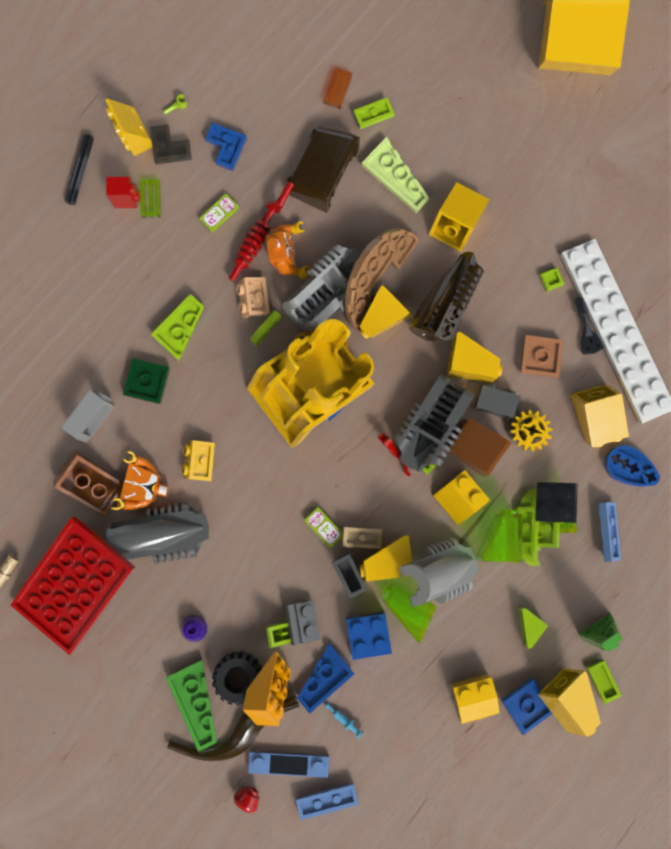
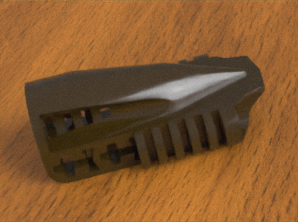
M473 252L460 254L456 263L438 280L418 308L409 326V330L425 341H446L451 339L484 273L482 267L476 262ZM452 311H453L452 314L454 315V318H450V317H451L450 314H451Z

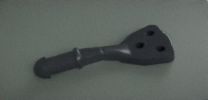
M577 296L574 299V304H576L578 316L583 324V335L580 342L581 353L583 355L594 354L604 349L600 338L591 331L588 312H586L583 299Z

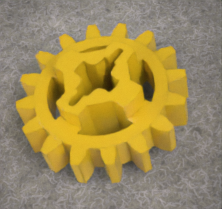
M528 410L527 415L521 412L520 417H514L516 423L510 424L514 430L509 431V434H514L511 441L517 440L516 447L522 445L523 451L529 448L530 452H534L535 447L537 450H541V444L544 446L548 445L546 439L552 438L548 432L553 429L547 427L551 422L544 421L546 415L540 417L539 411L532 414V411ZM525 419H530L528 424H522L521 422ZM530 427H532V431L534 432L531 435H529L530 431L527 430ZM534 438H540L537 443L531 444Z

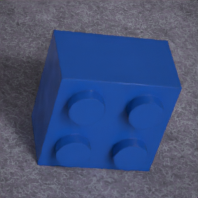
M385 612L346 618L352 660L392 654Z

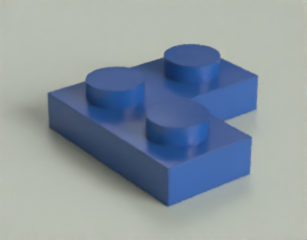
M212 123L205 140L207 143L221 148L215 163L217 166L234 171L247 136Z

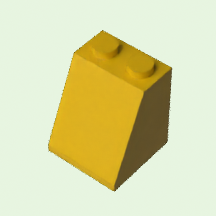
M456 182L440 208L429 235L462 252L490 199Z
M457 332L452 340L446 376L492 384L498 379V376H501L503 365H500V358L463 333Z
M608 384L571 394L584 440L591 447H602L605 443L619 442L623 438L629 437L622 393Z
M409 535L400 536L365 558L363 564L359 565L361 578L365 577L367 582L401 577L398 567L412 562Z
M563 668L538 694L566 732L588 737L595 733L596 728L601 723L588 675L583 670Z

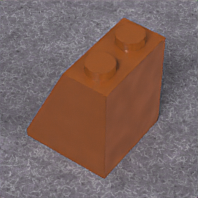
M469 418L467 421L462 420L458 426L462 430L461 434L457 433L458 440L452 437L449 438L455 442L454 446L446 443L451 448V451L448 453L482 477H485L492 472L511 445V442L472 418Z

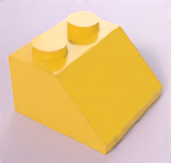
M465 470L433 495L457 525L472 516L490 501Z
M489 674L450 684L462 724L499 713L497 694L492 677Z

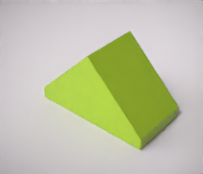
M518 607L523 645L530 649L548 625L526 608Z
M287 622L271 624L266 627L269 648L291 643Z

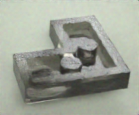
M169 124L150 126L154 162L156 165L192 160L189 139L171 141Z

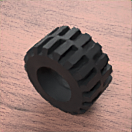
M235 651L224 656L216 665L215 671L212 674V686L216 689V695L219 694L221 696L220 699L228 701L227 704L230 705L236 703V706L244 703L248 687L262 670V665L258 663L259 660L257 658L254 659L250 653L245 654L244 651L239 653ZM241 667L248 672L250 681L245 688L237 689L229 684L227 673L231 668Z

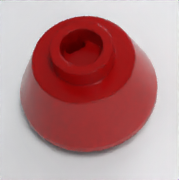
M244 786L233 795L234 803L246 813L256 812L260 799L259 792L253 786Z

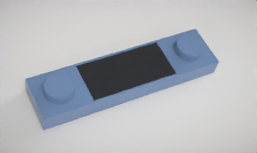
M250 751L248 773L328 778L329 755Z

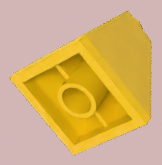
M382 285L359 326L361 328L359 332L366 339L369 337L373 338L413 315Z

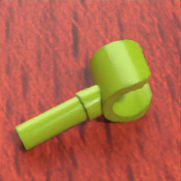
M179 94L176 102L164 109L163 112L167 114L177 108L185 109L187 107V100L180 102L184 100V94Z

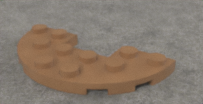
M401 228L387 230L367 244L358 260L354 262L345 295L346 316L353 329L359 330V326L375 298L372 289L390 263L399 270L418 243L419 238L414 233Z

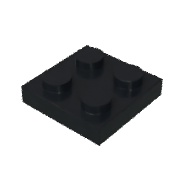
M537 482L536 521L577 523L578 484Z

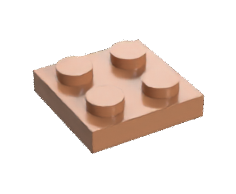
M525 335L520 373L559 378L563 340Z

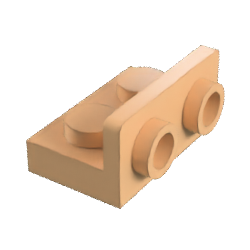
M244 277L240 280L236 290L240 298L239 312L242 313V319H247L249 316H268L270 310L265 277Z

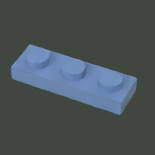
M616 502L599 503L598 515L601 521L600 534L603 542L602 554L604 562L621 560Z
M354 782L296 798L300 820L359 805Z

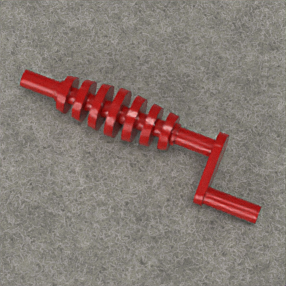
M287 182L278 200L267 202L266 207L268 210L263 219L257 220L255 225L252 226L251 231H248L246 234L247 237L243 238V244H240L239 247L241 251L238 250L237 257L233 261L235 267L228 277L230 281L235 282L241 270L247 269L249 266L247 263H252L253 258L258 255L257 252H260L262 249L261 245L264 244V239L270 230L268 223L274 213L278 214L283 208L286 199L294 187V184L291 182Z

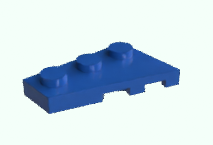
M330 643L297 697L309 714L355 674Z

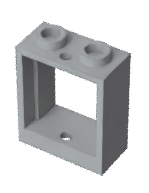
M89 390L61 428L75 439L87 443L115 406L110 403L111 399L98 390L96 393Z

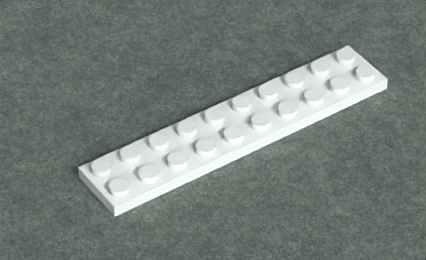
M596 239L562 252L560 256L579 297L583 299L588 316L602 342L639 424L670 412L671 397Z

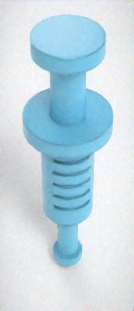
M326 703L325 707L334 713V717L346 727L345 730H352L357 735L356 738L359 739L364 731L360 732L353 725L355 721H350L343 713L333 709L329 703Z

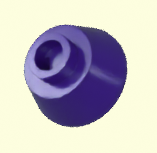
M198 615L186 617L181 624V634L189 642H198L207 633V623Z

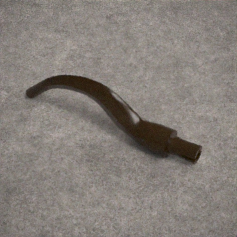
M296 695L285 699L283 702L284 713L300 707ZM245 714L239 720L231 738L219 747L204 749L198 752L196 749L169 741L167 749L203 761L227 760L246 751L264 725H256Z

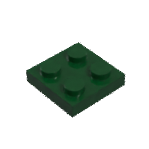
M132 358L123 396L161 405L170 367Z

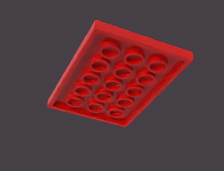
M74 516L70 518L17 594L11 606L70 655L127 580L135 566Z

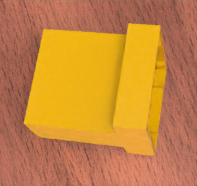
M544 0L543 5H546L538 68L612 75L621 67L630 0Z

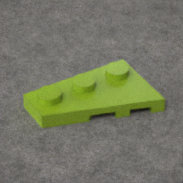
M190 294L151 334L178 361H180L199 321L204 306Z

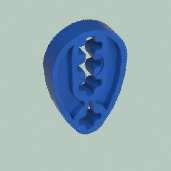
M627 445L615 447L605 457L604 466L607 474L613 480L622 484L645 487L654 486L660 480V475L654 464L634 447ZM618 455V460L623 461L626 459V464H635L634 468L637 470L630 472L631 469L629 467L622 468L621 463H613L611 457ZM652 473L651 477L654 480L648 482V478L644 474Z

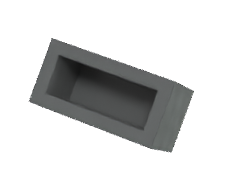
M486 383V385H482L479 389L474 409L511 420L514 418L520 396L516 395L513 390H499L496 385Z
M351 553L332 562L349 599L368 590V586L364 578H361L360 570Z

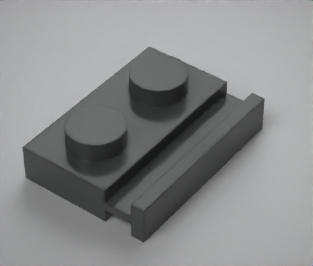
M308 600L285 605L291 645L319 640L314 601Z

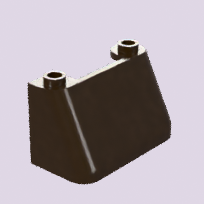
M319 126L317 129H313L310 135L311 141L293 176H289L286 184L287 182L294 184L289 196L327 213L331 207L329 202L334 197L335 190L349 162H352L353 157H356L359 151L360 137L351 133Z

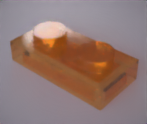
M335 68L323 104L341 109L353 73Z

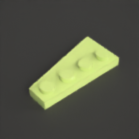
M387 137L362 162V167L416 214L429 201L428 195L417 179L410 173V169L403 163L396 149L394 150Z

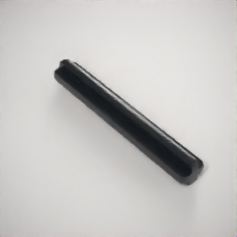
M88 134L83 135L66 193L65 202L69 205L76 204L94 138Z

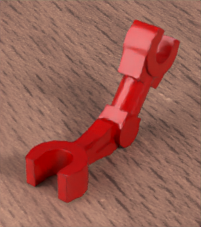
M384 433L380 434L377 438L389 450L391 455L399 460L400 451L394 446L389 437ZM401 462L404 465L403 471L405 475L409 477L411 474L407 471L408 467Z

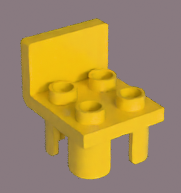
M326 320L318 325L312 334L302 340L300 338L294 340L287 350L258 368L247 387L248 392L291 448L300 444L314 427L365 393L375 384L370 378L374 372L373 360L366 352L360 354L357 359L354 358L344 345L351 335L350 330L339 320Z

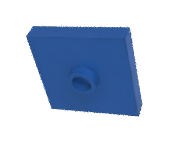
M532 677L501 699V702L522 735H525L552 715V712L538 694L541 692V689Z

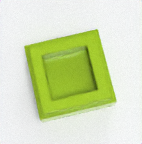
M558 267L539 274L546 292L565 284Z

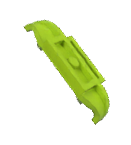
M530 489L522 498L519 507H517L516 546H518L522 558L530 566H540L537 555L540 547L559 548L560 523L536 521L537 489Z

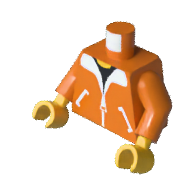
M299 221L292 225L275 226L271 230V234L266 235L269 261L282 275H298L300 279H306L309 277L306 271L310 269V266L306 265L298 269L291 232L294 235L304 232L305 230L299 229V225L303 224V222Z
M126 450L125 452L130 454V458L128 460L122 458L129 465L120 499H111L117 501V507H110V509L138 510L147 507L150 502H155L157 495L167 497L169 486L160 484L161 476L158 475L157 468L149 460L138 455L135 456L133 452Z

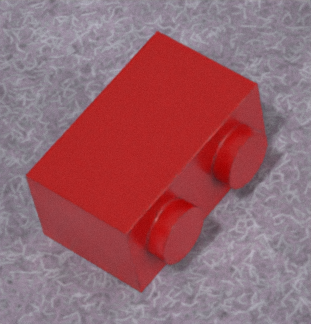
M106 177V196L114 208H137V202H140V191L136 189V184L132 182L131 178Z

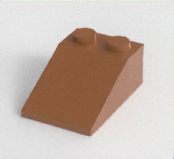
M76 450L53 480L56 489L102 516H105L115 501L111 499L118 498L121 494L124 482Z

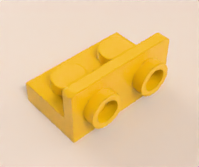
M187 441L183 451L184 456H186L185 463L182 465L183 479L211 481L215 443Z

